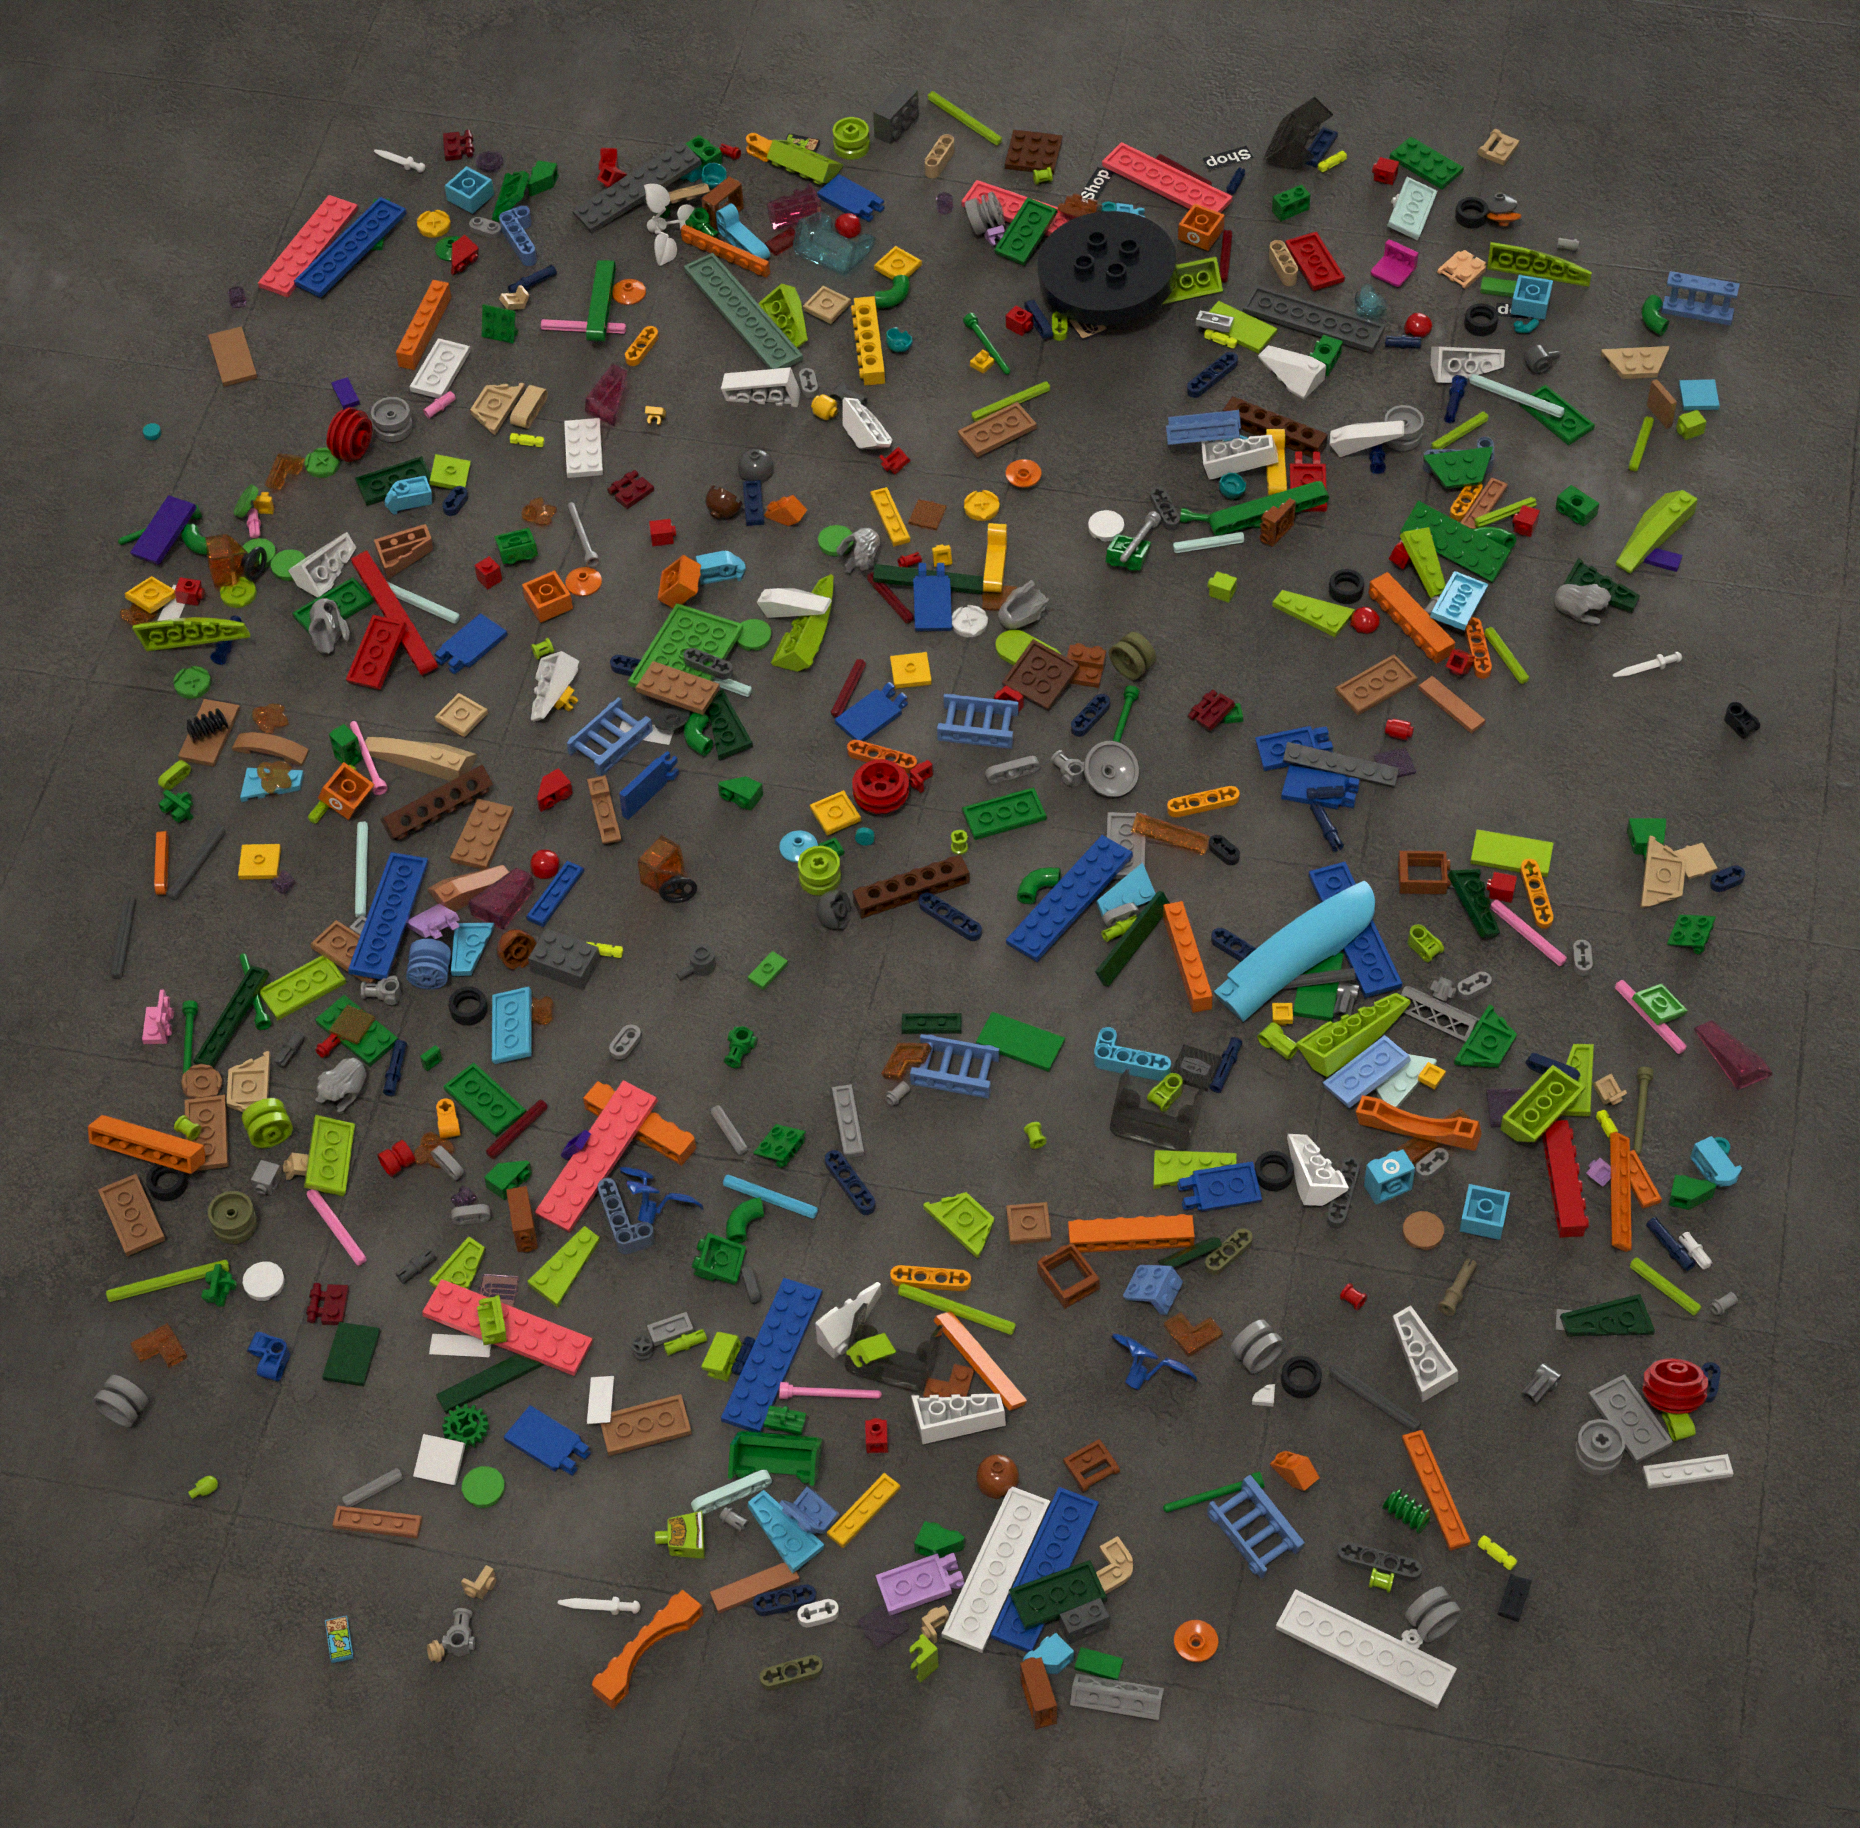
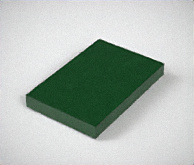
M339 1322L322 1376L323 1380L364 1386L381 1332L380 1328Z

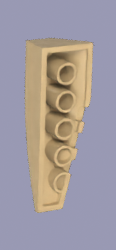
M367 737L365 741L371 757L448 781H452L469 772L478 757L475 753L440 743L384 737Z

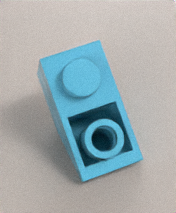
M1055 1633L1051 1637L1047 1636L1040 1643V1647L1035 1651H1029L1023 1658V1661L1030 1657H1042L1046 1673L1058 1674L1074 1660V1650Z

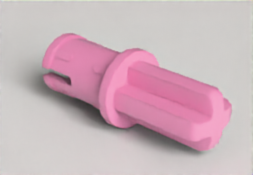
M449 391L439 399H434L432 404L423 409V413L430 419L440 410L444 411V408L456 399L455 395Z
M251 508L247 513L248 521L246 524L249 528L250 537L258 539L261 535V521L258 517V510Z

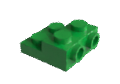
M530 528L494 536L503 564H513L519 560H530L538 556L536 543Z
M1116 534L1107 549L1105 562L1110 563L1112 566L1127 567L1129 570H1141L1145 563L1146 555L1151 548V542L1142 540L1128 560L1121 562V555L1134 538Z
M707 1233L704 1239L700 1238L696 1250L700 1252L699 1256H695L691 1268L695 1269L693 1275L712 1282L716 1278L735 1285L738 1280L746 1246Z

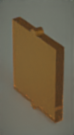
M918 499L908 524L919 526L921 529L927 528L937 531L947 507L946 505L934 503V501L929 502Z
M1002 586V593L984 592V595H982V609L999 611L1012 590L1017 589V586Z
M347 1005L331 1026L329 1032L341 1037L342 1040L346 1039L358 1044L376 1018L364 1012L363 1009L359 1010Z

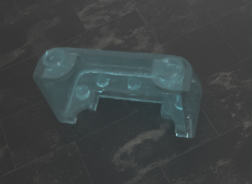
M823 212L799 219L793 241L795 253L840 275L851 272L874 247L876 238L869 234L861 235L857 243L831 231L832 219Z

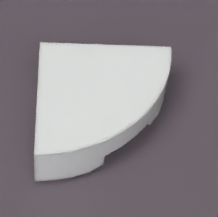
M1275 1384L1266 1385L1256 1392L1253 1396L1252 1405L1273 1407Z

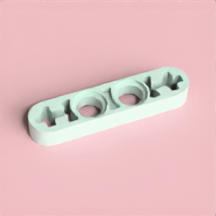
M760 1470L697 1497L691 1502V1506L694 1512L702 1511L704 1515L768 1487L772 1483V1479L767 1470Z

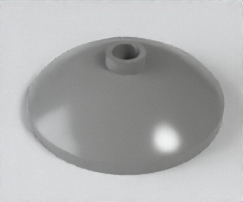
M1104 741L1095 745L1087 753L1084 761V774L1089 785L1097 793L1106 797H1119L1128 793L1135 786L1139 776V766L1135 755L1128 747L1116 741ZM1105 769L1109 771V775L1105 773Z

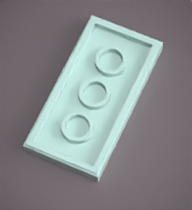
M1406 177L1387 226L1418 240L1437 191Z

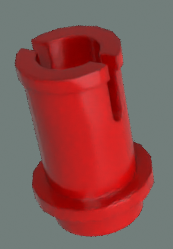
M721 144L719 147L723 155L729 156L733 160L739 159L741 156V150L736 146L731 147Z
M915 552L907 556H900L897 559L899 567L908 568L909 566L922 563L920 553Z
M331 1033L325 1041L317 1044L315 1051L320 1057H328L330 1051L341 1042L339 1037L332 1042L337 1037L336 1034Z

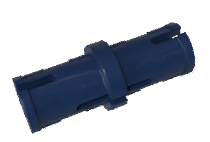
M1386 335L1385 347H1401V349H1405V347L1420 348L1421 337Z

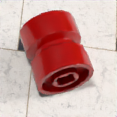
M403 1140L395 1143L392 1146V1151L386 1149L377 1154L381 1166L390 1177L399 1173L401 1166L408 1167L416 1162L411 1149Z

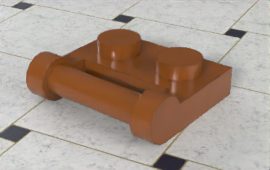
M1100 1439L1063 1459L1064 1465L1082 1492L1089 1490L1091 1485L1109 1475H1116L1120 1472L1118 1464ZM1107 1463L1108 1467L1084 1479L1082 1476L1099 1465Z

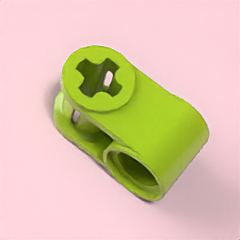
M1418 924L1410 928L1408 945L1422 960L1429 963L1435 955L1444 952L1442 942L1435 938L1424 926Z
M1177 1073L1168 1074L1150 1091L1147 1101L1153 1102L1160 1107V1111H1167L1172 1103L1182 1094V1077Z
M1662 1411V1418L1674 1442L1696 1434L1694 1423L1688 1413L1676 1414Z

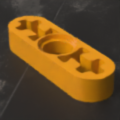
M645 327L625 352V361L629 366L640 364L657 342L659 336L656 327ZM640 344L646 345L644 348L637 347Z
M1482 483L1481 485L1465 486L1450 508V518L1458 522L1462 521L1482 492ZM1466 498L1469 499L1471 502L1464 503L1461 500Z

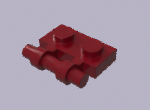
M465 130L463 136H460L459 132L443 133L445 161L461 160L462 155L465 154L467 157L473 156V135L470 130Z
M636 470L626 473L624 478L613 482L607 488L610 495L614 492L617 493L615 500L626 509H629L654 491V486L645 478L635 479L639 476ZM628 483L629 486L624 489L623 486Z
M1212 689L1202 697V701L1198 705H1194L1191 708V712L1187 717L1193 721L1197 716L1196 722L1207 730L1212 731L1236 705L1233 700L1221 693L1218 695Z
M314 1283L309 1295L311 1299L310 1306L307 1307L306 1311L308 1315L307 1322L315 1323L316 1317H322V1325H338L339 1322H344L349 1286L327 1284V1290L321 1291L322 1285ZM319 1301H324L323 1308L318 1307Z

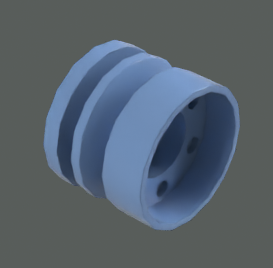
M420 939L413 942L409 950V962L406 971L407 980L412 985L422 989H437L444 986L448 980V966L451 957L450 948L445 943L435 939Z

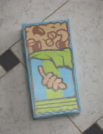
M347 1616L325 1620L331 1662L336 1663L354 1659Z

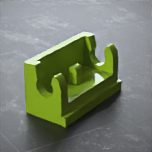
M496 1295L495 1297L479 1300L480 1306H477L483 1345L507 1342L500 1296Z
M722 1332L716 1333L701 1366L703 1370L708 1371L707 1376L728 1382L732 1373V1365L736 1362V1356L742 1346L738 1336Z
M885 1333L860 1340L846 1351V1354L851 1357L857 1367H862L859 1355L868 1364L880 1358L886 1359V1356H892L896 1353Z
M923 1633L919 1636V1640L910 1647V1654L918 1649V1657L911 1664V1670L918 1667L916 1679L920 1683L939 1667L938 1648Z

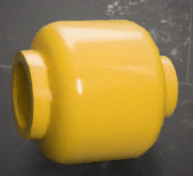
M827 395L816 396L811 404L813 414L827 421L831 417L834 418L838 413L836 400Z

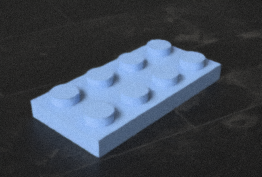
M1384 1035L1325 1080L1323 1084L1329 1092L1350 1108L1361 1100L1362 1095L1366 1096L1409 1063L1411 1058Z

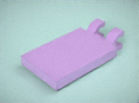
M437 904L409 919L407 926L424 938L431 935L434 939L442 936L439 931L447 926L451 930L460 927L457 923L460 919L456 912L441 904Z
M954 1553L940 1559L938 1554H934L875 1575L890 1616L952 1594L951 1588L959 1589L964 1586L961 1571L950 1576L947 1570L958 1569Z

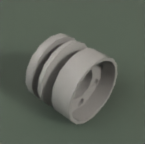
M993 191L988 193V198L985 194L982 195V204H980L977 198L965 202L968 218L977 235L986 232L988 223L993 228L997 227V223L999 226L1005 225L1002 206Z

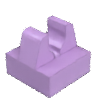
M1003 225L986 230L984 236L991 246H995V238L1001 240L1005 232Z
M1601 1158L1590 1163V1169L1586 1173L1603 1187L1611 1179V1166Z

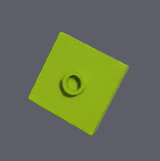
M435 454L429 485L454 489L457 486L466 487L471 461Z

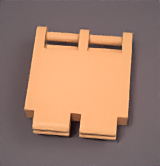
M1466 250L1458 251L1438 269L1437 273L1450 278V281H1455L1462 285V288L1467 289L1485 273V264L1487 263L1478 257L1474 259V255Z

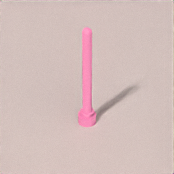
M352 721L350 727L352 732L358 737L361 754L372 778V783L375 784L372 791L375 795H382L388 790L386 782L379 778L356 721Z
M780 1382L779 1399L792 1398L793 1395L879 1399L882 1393L879 1390L793 1387V1385H789V1382Z

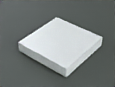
M423 1434L413 1476L456 1486L466 1443Z

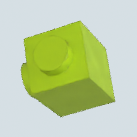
M1694 410L1678 417L1676 429L1685 440L1704 434L1707 421L1698 410Z
M1217 571L1214 577H1211L1208 581L1209 596L1229 603L1236 592L1237 578Z

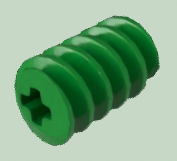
M1401 1488L1396 1492L1394 1491L1386 1499L1382 1509L1388 1508L1390 1515L1395 1513L1396 1519L1403 1518V1524L1410 1523L1409 1528L1412 1530L1417 1528L1416 1532L1420 1534L1429 1523L1431 1509L1428 1508L1423 1512V1503L1416 1507L1417 1499L1414 1498L1409 1502L1408 1493L1402 1497Z

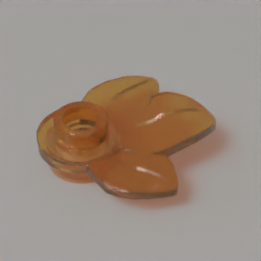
M539 497L531 500L529 505L523 508L521 515L525 521H533L537 525H548L552 523L551 517L556 513L557 507L545 505L543 498Z
M134 603L130 609H120L121 618L130 622L132 627L133 625L146 623L157 615V610L150 614Z
M272 703L265 707H256L252 711L253 720L259 725L260 730L265 733L272 734L274 727L288 725V719L282 713L285 707L280 704Z
M276 761L272 764L269 762L261 763L257 768V775L261 779L262 788L269 794H273L276 787L290 788L292 784L287 773L292 767L283 761ZM264 769L270 770V773H266Z
M545 996L541 1000L532 997V1022L544 1025L551 1021L553 1000L550 997Z
M428 1132L421 1138V1145L415 1149L414 1157L418 1165L428 1161L432 1167L441 1168L431 1156V1151L440 1145L450 1154L454 1152V1147L449 1140L440 1139L437 1134Z

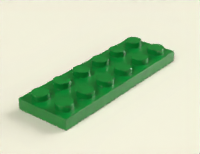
M1417 501L1400 533L1429 527L1438 554L1492 583L1495 582L1512 552L1505 546L1420 501Z

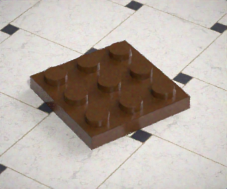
M1013 130L1005 161V169L1033 172V170H1046L1047 167H1050L1052 175H1054L1063 135Z
M1032 639L1002 681V685L1004 687L1007 685L1011 689L1019 691L1024 698L1049 711L1077 673L1080 666Z

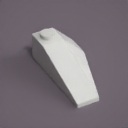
M1270 345L1258 355L1263 364L1277 375V379L1283 381L1287 390L1303 400L1325 380L1326 365L1313 357Z
M1431 347L1430 365L1435 381L1455 383L1470 378L1472 374L1479 375L1503 368L1505 350Z
M1404 421L1347 425L1331 431L1330 445L1339 457H1343L1404 436Z
M346 532L297 563L288 571L298 587L318 598L332 588L334 580L340 575L342 567L348 562L356 546Z
M795 588L764 589L757 604L767 618L825 614L832 601L830 598Z
M562 651L541 658L536 673L538 687L534 688V693L537 694V698L532 705L531 721L542 720L549 713L577 674L579 663L577 659Z
M1287 1135L1296 1185L1303 1205L1323 1206L1348 1191L1349 1187L1343 1174L1339 1170L1335 1171L1332 1168V1162L1328 1158H1323L1319 1153L1320 1149L1308 1135Z
M877 1282L861 1291L857 1299L854 1301L851 1299L846 1300L844 1307L831 1309L815 1323L817 1343L832 1358L835 1359L839 1355L845 1354L882 1295L881 1284Z

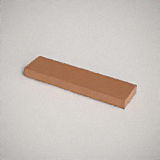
M1491 478L1460 523L1471 529L1478 528L1475 526L1474 519L1493 510L1506 491L1508 484Z
M1433 676L1419 685L1418 690L1471 734L1485 724L1483 717Z
M337 1506L333 1528L418 1539L423 1519L419 1515Z
M784 1562L711 1591L710 1596L719 1614L754 1600L758 1594L782 1589L799 1582L800 1579L797 1572L792 1574Z

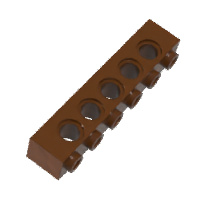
M1234 396L1231 397L1223 411L1239 410L1241 428L1239 429L1256 436L1266 435V429H1285V448L1301 451L1303 455L1310 458L1313 457V452H1320L1321 455L1327 446L1328 434Z
M482 764L380 820L390 839L396 837L399 840L408 835L406 831L412 828L414 831L424 826L423 822L428 819L430 822H433L441 817V812L446 810L449 813L457 809L456 804L460 802L466 804L473 800V795L479 793L481 796L490 791L489 787L493 783ZM468 781L474 783L475 788L473 791L467 788ZM451 790L457 791L458 798L456 800L451 798ZM435 798L442 802L441 808L434 806ZM419 807L425 810L424 817H420L417 814ZM402 816L408 818V826L401 824L400 819Z
M961 855L951 856L946 860L933 862L928 866L916 868L910 872L898 874L892 878L880 880L865 887H859L852 891L853 903L860 918L863 919L917 901L923 893L935 895L970 883V872Z

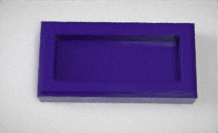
M348 377L331 382L343 410L360 405Z
M1655 548L1642 563L1677 572L1683 555Z
M583 1130L570 1139L562 1151L561 1157L567 1160L573 1154L582 1150L591 1133Z

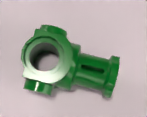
M703 207L695 208L685 221L687 226L714 238L719 235V232L715 231L710 225L709 214Z
M744 1026L734 1027L733 1030H730L727 1039L730 1042V1052L728 1056H725L724 1063L731 1068H739L741 1066L743 1055L750 1053L752 1048L755 1049L758 1037L754 1036L753 1031Z

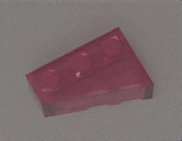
M811 183L807 184L805 189L800 191L799 189L794 190V194L788 197L783 195L767 203L768 217L773 229H781L785 226L797 225L802 222L822 218L820 199Z
M612 363L585 398V412L615 426L626 388L628 371Z
M516 867L468 901L471 915L487 923H494V926L504 930L535 889L533 875Z

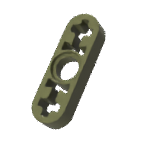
M1244 1228L1234 1232L1222 1243L1221 1247L1216 1248L1207 1256L1205 1260L1206 1272L1210 1275H1218L1251 1247L1252 1233ZM1239 1237H1241L1242 1239L1246 1237L1247 1241L1242 1240L1241 1242H1239ZM1231 1248L1235 1253L1228 1256L1223 1253V1250ZM1211 1262H1212L1213 1264H1215L1216 1262H1218V1267H1217L1216 1265L1211 1266Z
M810 1655L765 1668L760 1673L761 1686L765 1690L771 1691L817 1678L823 1672L822 1660L816 1655ZM810 1663H814L816 1670L809 1668ZM801 1665H803L804 1674L801 1673ZM795 1668L798 1673L795 1677L790 1678L785 1675L786 1670ZM780 1671H781L782 1679H783V1680H780V1676H779V1674H778V1672H780ZM768 1675H771L773 1678L772 1683H769L767 1680Z

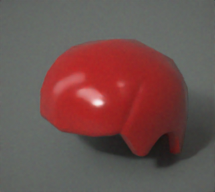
M852 213L842 214L835 221L836 232H839L842 238H852L861 232L860 220Z
M1413 313L1407 318L1404 325L1405 333H1411L1414 337H1425L1430 334L1432 329L1431 319L1422 313Z
M1370 607L1358 608L1352 614L1350 626H1353L1357 633L1361 632L1364 634L1373 633L1380 623L1378 614Z
M541 849L534 853L530 861L532 874L541 879L555 876L560 865L557 854L547 849Z

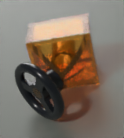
M228 534L205 537L208 566L215 588L237 584L242 572H244V576L248 581L257 580L263 573L267 562V553L263 547H255L248 554ZM253 569L257 570V572L253 576H250L249 573Z
M661 835L638 859L641 884L658 893L667 902L680 903L687 901L697 893V885L693 880L685 878L684 860L680 845ZM686 884L692 887L689 893L684 891ZM668 894L680 895L681 897H671Z

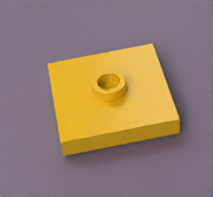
M895 246L874 265V270L892 280L897 275L909 277L922 266V260Z
M152 576L125 593L127 600L150 614L176 598L174 589Z
M927 652L890 656L895 689L932 685Z
M844 790L810 804V810L827 836L861 821V816Z
M242 845L238 872L239 880L278 879L281 845Z

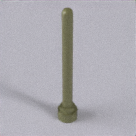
M1640 1067L1637 1070L1640 1090L1633 1148L1637 1155L1641 1154L1648 1084L1653 1080L1654 1070L1650 1067Z

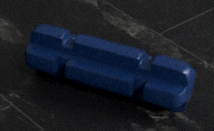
M1239 167L1236 169L1226 187L1228 194L1233 195L1245 175L1244 168Z
M1344 787L1307 788V799H1315V797L1333 798L1335 795L1336 797H1343Z
M745 1337L742 1343L744 1345L741 1346L735 1359L736 1362L733 1363L731 1368L733 1374L740 1376L755 1343L754 1338Z

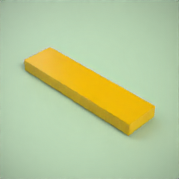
M888 488L870 491L872 501L893 547L909 543L910 536Z
M883 1473L827 1531V1536L844 1548L901 1489L900 1484Z

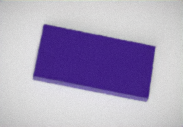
M168 495L130 554L159 565L197 509L196 505Z

